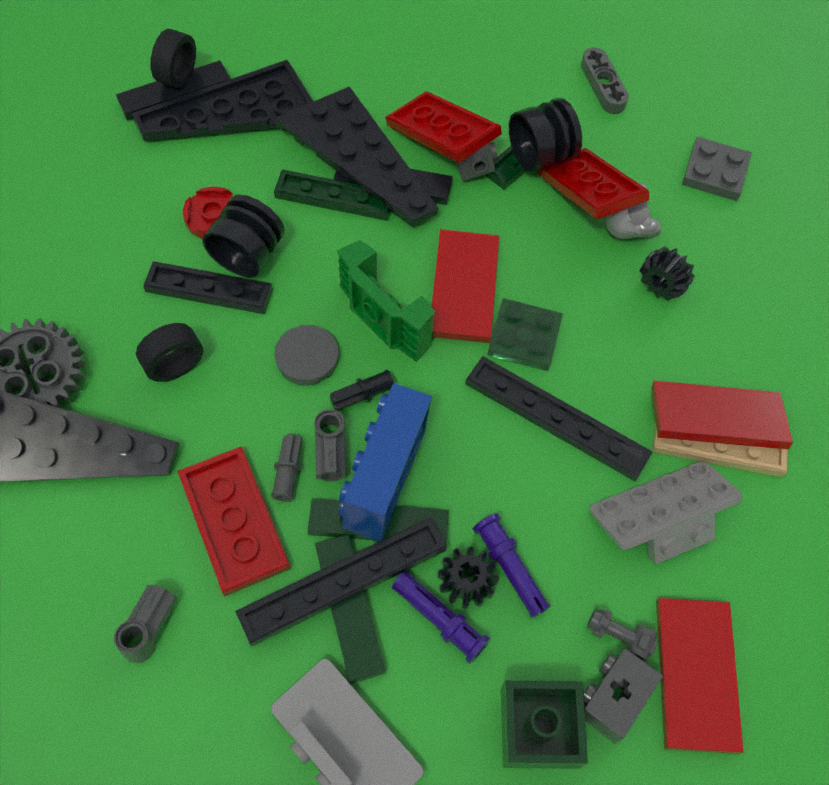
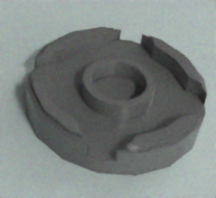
M301 325L288 330L280 337L275 346V362L279 371L282 372V375L288 381L298 385H314L320 383V380L326 376L328 378L333 374L338 364V346L334 337L325 329L315 325Z

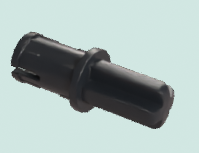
M387 369L364 380L358 378L356 383L332 392L330 394L331 404L335 410L339 411L361 401L367 403L370 397L391 390L394 383L393 378Z

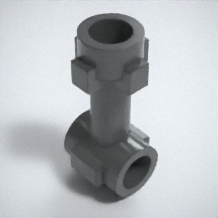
M595 608L587 625V628L593 631V635L602 638L603 634L606 633L629 644L627 650L642 661H647L648 656L653 655L658 643L655 641L657 633L654 630L637 624L633 631L611 620L612 612L606 609L601 611Z

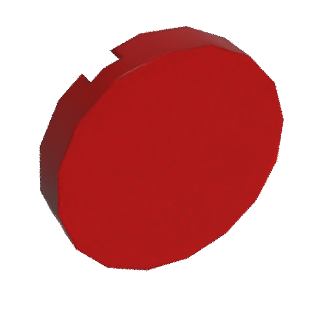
M215 186L202 188L196 191V195L192 198L189 197L185 201L182 210L184 222L193 235L203 239L212 223L219 219V215L229 199L234 196L231 194V191Z

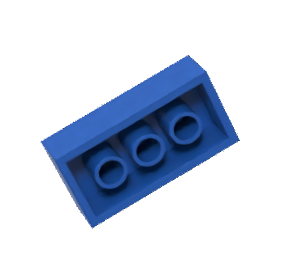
M393 383L388 395L382 394L377 407V413H379L377 422H370L365 435V441L367 442L364 452L359 450L354 459L352 470L355 472L352 481L346 480L340 492L339 501L342 503L339 515L343 516L342 528L364 535V537L377 542L383 540L388 523L426 431L432 396Z

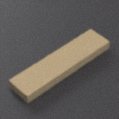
M656 422L654 424L652 452L703 461L782 478L787 474L788 449L658 438Z

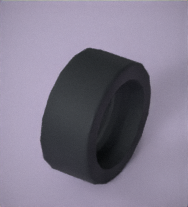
M168 28L160 33L153 46L150 59L152 77L157 82L174 88H181L189 80L196 60V45L191 35Z
M172 323L163 325L145 336L137 346L135 355L149 379L155 382H166L177 379L192 370L201 360L204 350L190 326L185 323Z

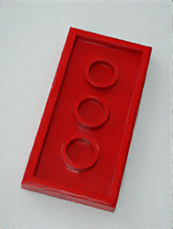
M428 91L385 117L387 126L458 163L502 135L501 125Z
M587 148L581 149L579 155L574 158L565 159L559 163L553 162L550 166L537 170V174L596 220L649 201L648 189Z
M440 229L431 305L435 311L432 337L490 343L499 235Z
M653 381L651 393L658 438L788 450L793 443L780 392Z
M242 446L177 471L224 597L291 569Z
M659 598L656 601L660 674L663 675L660 681L664 749L728 754L744 753L730 602Z

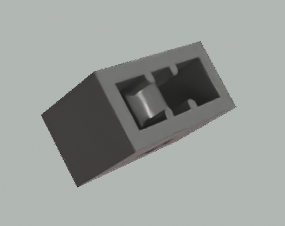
M625 648L617 656L611 653L599 669V672L604 675L597 687L591 683L583 693L585 721L614 744L624 739L663 675ZM616 686L622 690L618 701L612 698L614 694L613 689Z

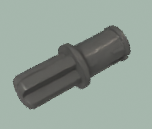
M288 434L283 437L279 461L274 464L276 477L271 497L277 501L290 502L293 500L296 476L301 472V467L298 464L303 441L302 437L295 434Z

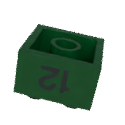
M506 680L501 688L503 768L580 769L588 764L583 682Z

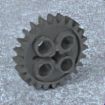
M39 318L34 326L28 319H24L22 328H18L12 322L10 326L11 332L6 333L0 329V391L15 394L19 387L24 386V389L19 394H16L17 396L62 408L60 402L63 399L72 402L73 399L68 394L70 390H81L75 383V380L85 379V375L78 370L85 367L86 363L80 357L84 353L77 345V340L72 335L69 336L68 331L64 327L58 328L53 321L49 322L46 326ZM22 346H24L26 358L32 363L30 367L28 366L25 358L22 356L20 350ZM46 346L44 351L36 354L41 347ZM14 359L10 365L5 366L9 360ZM31 373L33 374V377H34L35 381H36V382L38 383V385H39V388H40V393H39V394H37V389H36V384H35V382L28 376V375H30ZM56 373L54 379L46 382L49 375Z

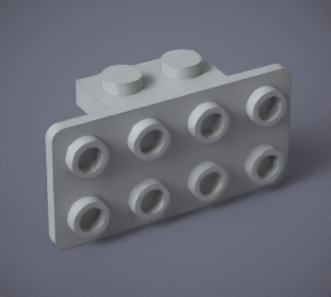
M701 461L592 504L590 506V514L620 549L627 550L647 542L648 557L656 565L715 540V513L741 503L742 493L707 462Z
M327 659L318 662L271 706L272 714L295 740L289 747L304 765L311 760L319 769L320 773L315 778L321 785H415L423 776L422 766Z

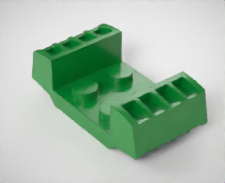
M358 240L337 250L339 255L338 270L340 271L339 286L350 299V309L390 349H399L417 362L432 345L435 311L423 296H420L402 310L399 302L393 296H387L380 289L377 282V252L368 244Z

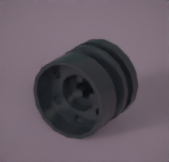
M558 97L549 102H543L537 107L531 106L516 111L510 116L509 138L511 147L519 164L526 171L534 172L550 166L553 162L559 163L579 155L582 148L581 125L575 110L566 99Z
M238 194L229 199L225 208L222 209L219 219L215 220L205 233L202 243L209 256L220 266L236 275L251 278L258 275L269 258V253L273 252L285 234V229L279 216L270 207L255 198Z

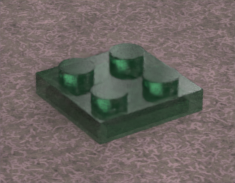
M503 298L487 356L548 371L563 313Z

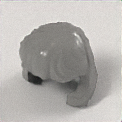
M639 183L647 189V186L644 183ZM647 202L605 216L608 231L618 239L647 238L658 236L661 233L660 221L651 218Z

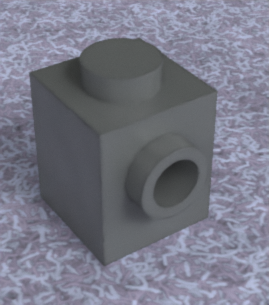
M494 141L483 146L461 162H457L462 181L495 172L493 160L498 159V154Z

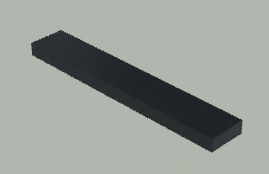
M484 356L481 357L466 379L465 384L635 482L652 454L651 450Z
M430 517L235 612L252 647L445 552L447 546Z

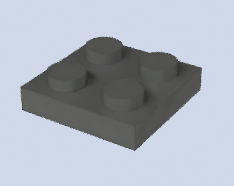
M697 136L682 185L737 201L742 191L752 152Z

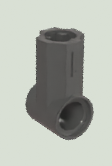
M332 409L323 410L318 413L314 421L316 479L338 481L339 479L346 478L345 422L343 416L338 411ZM326 425H334L338 428L336 432L331 434L325 433L321 429Z
M147 585L128 620L120 624L116 629L114 643L129 662L142 663L148 660L154 653L155 640L177 602L175 595L157 585ZM138 635L143 636L142 642L138 646L127 648L131 638Z

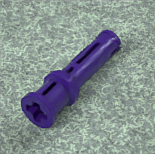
M499 513L492 514L477 523L472 530L475 534L481 536L489 550L488 556L490 560L498 561L529 612L531 619L535 618L539 613L542 614L551 606L547 603L515 551L517 542L514 538H509L500 523L501 516Z
M407 571L400 574L394 581L391 588L441 631L440 636H442L444 642H451L466 655L465 660L469 664L473 663L489 644L491 638L487 635H480L467 623V617L459 613L454 614Z

